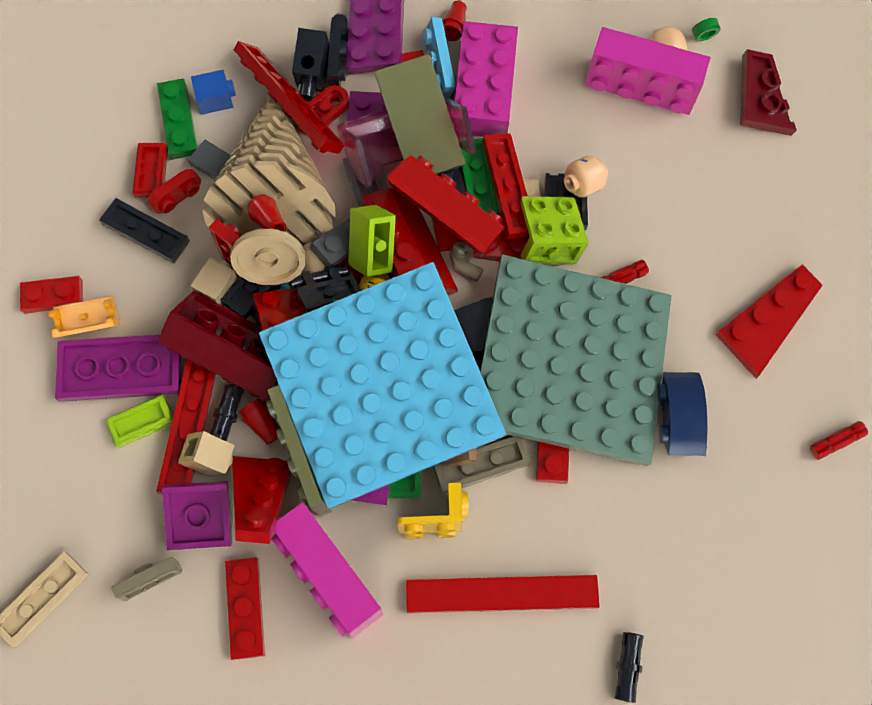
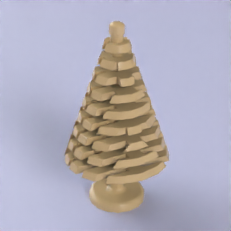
M270 96L266 98L265 107L262 105L254 121L234 148L235 150L230 155L231 158L227 160L225 167L221 169L219 177L215 178L213 185L210 186L203 200L212 208L213 212L206 206L202 209L205 224L208 227L218 219L225 225L228 223L232 224L240 231L242 236L235 241L231 249V265L239 276L249 282L261 285H279L299 276L305 267V250L303 245L320 238V235L314 230L315 228L323 235L333 229L334 226L331 217L327 214L328 211L336 218L335 204L321 180V176L306 150L298 131L290 117L282 111L283 107ZM261 194L272 197L287 226L286 231L263 229L253 222L248 216L247 207L250 200Z

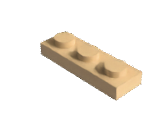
M64 551L0 614V636L10 647L17 648L89 574Z

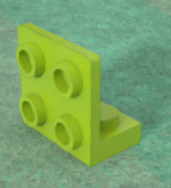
M523 196L520 204L528 229L529 239L521 253V258L540 264H577L588 245V239L575 198Z

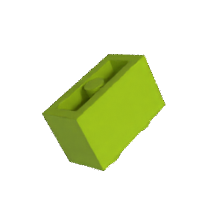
M378 205L350 209L349 266L366 277L392 272L396 215Z

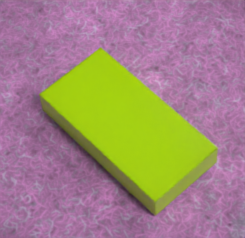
M162 394L105 420L115 446L119 449L171 426L173 415L166 398Z

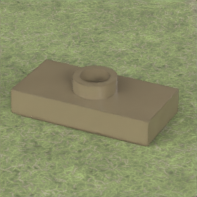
M170 557L154 566L152 563L137 568L134 571V576L111 588L116 598L127 601L181 574L183 570L179 561Z

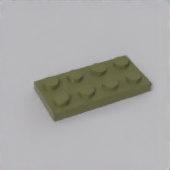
M278 385L268 389L271 400L266 401L271 417L273 419L276 418L277 423L281 427L276 430L280 443L291 454V457L287 459V463L292 475L297 476L299 482H301L302 487L297 488L300 499L305 506H308L310 511H315L320 517L329 514L332 510L326 506L281 388Z

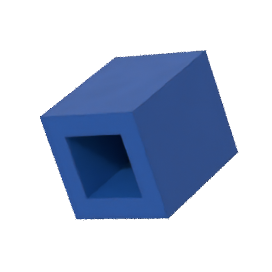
M224 69L191 76L195 98L201 115L234 108L231 97L236 96L232 79H226Z

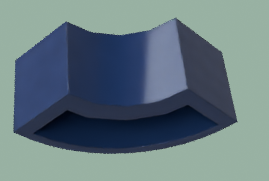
M663 372L662 383L657 385L658 402H661L663 411V425H660L659 428L660 443L665 445L669 456H706L708 417L705 390L700 373Z

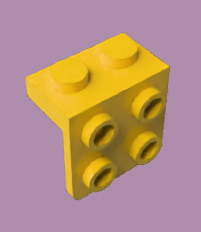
M448 483V515L397 518L399 534H405L406 539L424 538V533H437L438 538L456 537V532H462L463 517H468V492H462L461 483Z

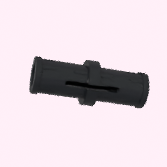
M226 384L224 387L219 408H215L213 413L215 420L210 434L215 437L220 434V439L226 442L232 423L237 421L238 415L236 411L241 396L244 393V389L237 386L234 396L231 397L233 384Z
M623 632L620 661L616 662L618 680L614 699L636 703L637 682L639 673H642L643 669L640 661L644 636Z

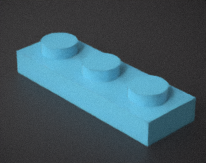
M431 17L427 27L423 29L422 43L426 45L427 54H430L445 103H447L456 85L442 18Z

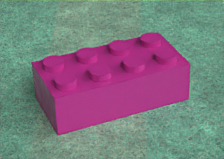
M464 21L453 112V127L456 134L483 137L484 135L508 133L518 26Z
M602 27L592 56L585 86L592 87L597 91L617 94L622 98H631L645 102L650 106L670 109L675 113L690 115L704 84L711 57Z
M303 502L276 522L274 529L276 534L272 536V541L285 558L292 555L295 559L290 563L291 567L304 584L309 580L314 587L309 592L323 610L329 606L334 613L329 619L342 636L348 633L352 638H355L384 615L382 608Z

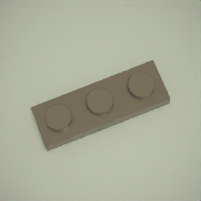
M513 436L477 448V461L455 467L444 466V462L433 466L442 494L448 493V483H461V488L530 466L531 461L522 438Z

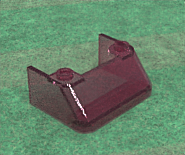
M444 97L460 148L470 154L475 153L467 107ZM387 110L337 126L339 138L345 145L344 150L354 175L366 187L372 186V181L379 178L378 174L383 171V166L403 160Z

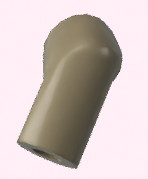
M454 243L449 254L455 272L478 282L483 268L470 263L467 253L468 246L465 243Z

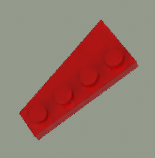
M802 264L719 330L716 336L757 379L823 285Z
M232 456L235 540L239 542L270 544L292 475L288 463L280 458L263 459Z

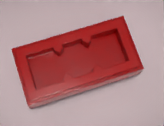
M138 143L132 190L135 198H148L155 189L165 183L168 146L166 143Z

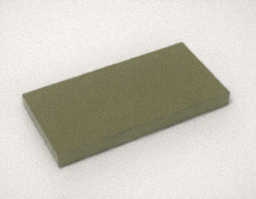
M430 54L375 71V77L403 161L410 154L416 159L422 156L433 165L431 170L437 175L465 166L466 163Z

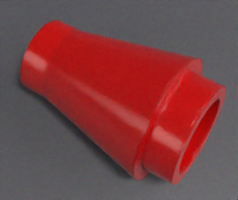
M454 1L442 19L446 40L457 41L462 37L467 10L466 4L462 1Z
M261 194L250 200L247 207L248 216L253 222L263 229L286 231L287 226L272 197Z
M260 398L252 401L240 410L239 413L243 417L241 421L259 436L266 446L278 439L276 431L278 428L275 421L270 415L267 404L263 403Z

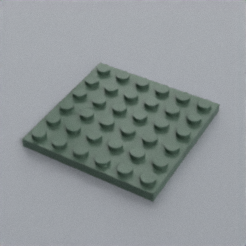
M502 255L499 260L479 370L506 434L645 466L652 463L659 405L657 385L662 380L672 295Z

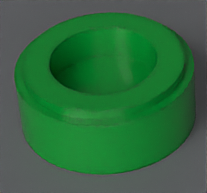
M708 18L697 23L692 28V33L695 40L704 41L716 36L720 32L721 27L717 18Z

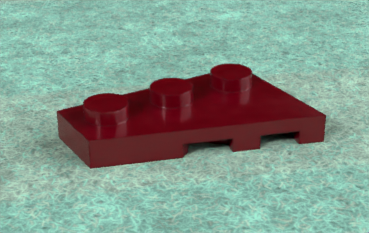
M747 49L742 55L740 125L792 136L797 129L795 123L790 122L787 112L790 107L787 99L782 97L779 87L782 82L772 54Z

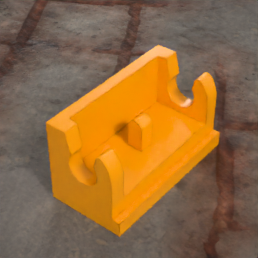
M114 296L53 307L54 310L49 311V317L53 318L55 327L51 329L53 338L120 325Z

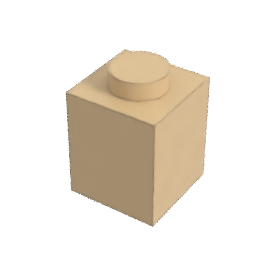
M209 258L190 287L199 294L224 306L221 299L238 281V277L232 265L224 260L217 262Z
M204 431L187 435L178 464L209 477L226 475V471L230 468L233 461L232 452L235 445Z

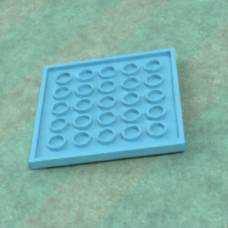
M434 262L259 332L328 509L507 435Z

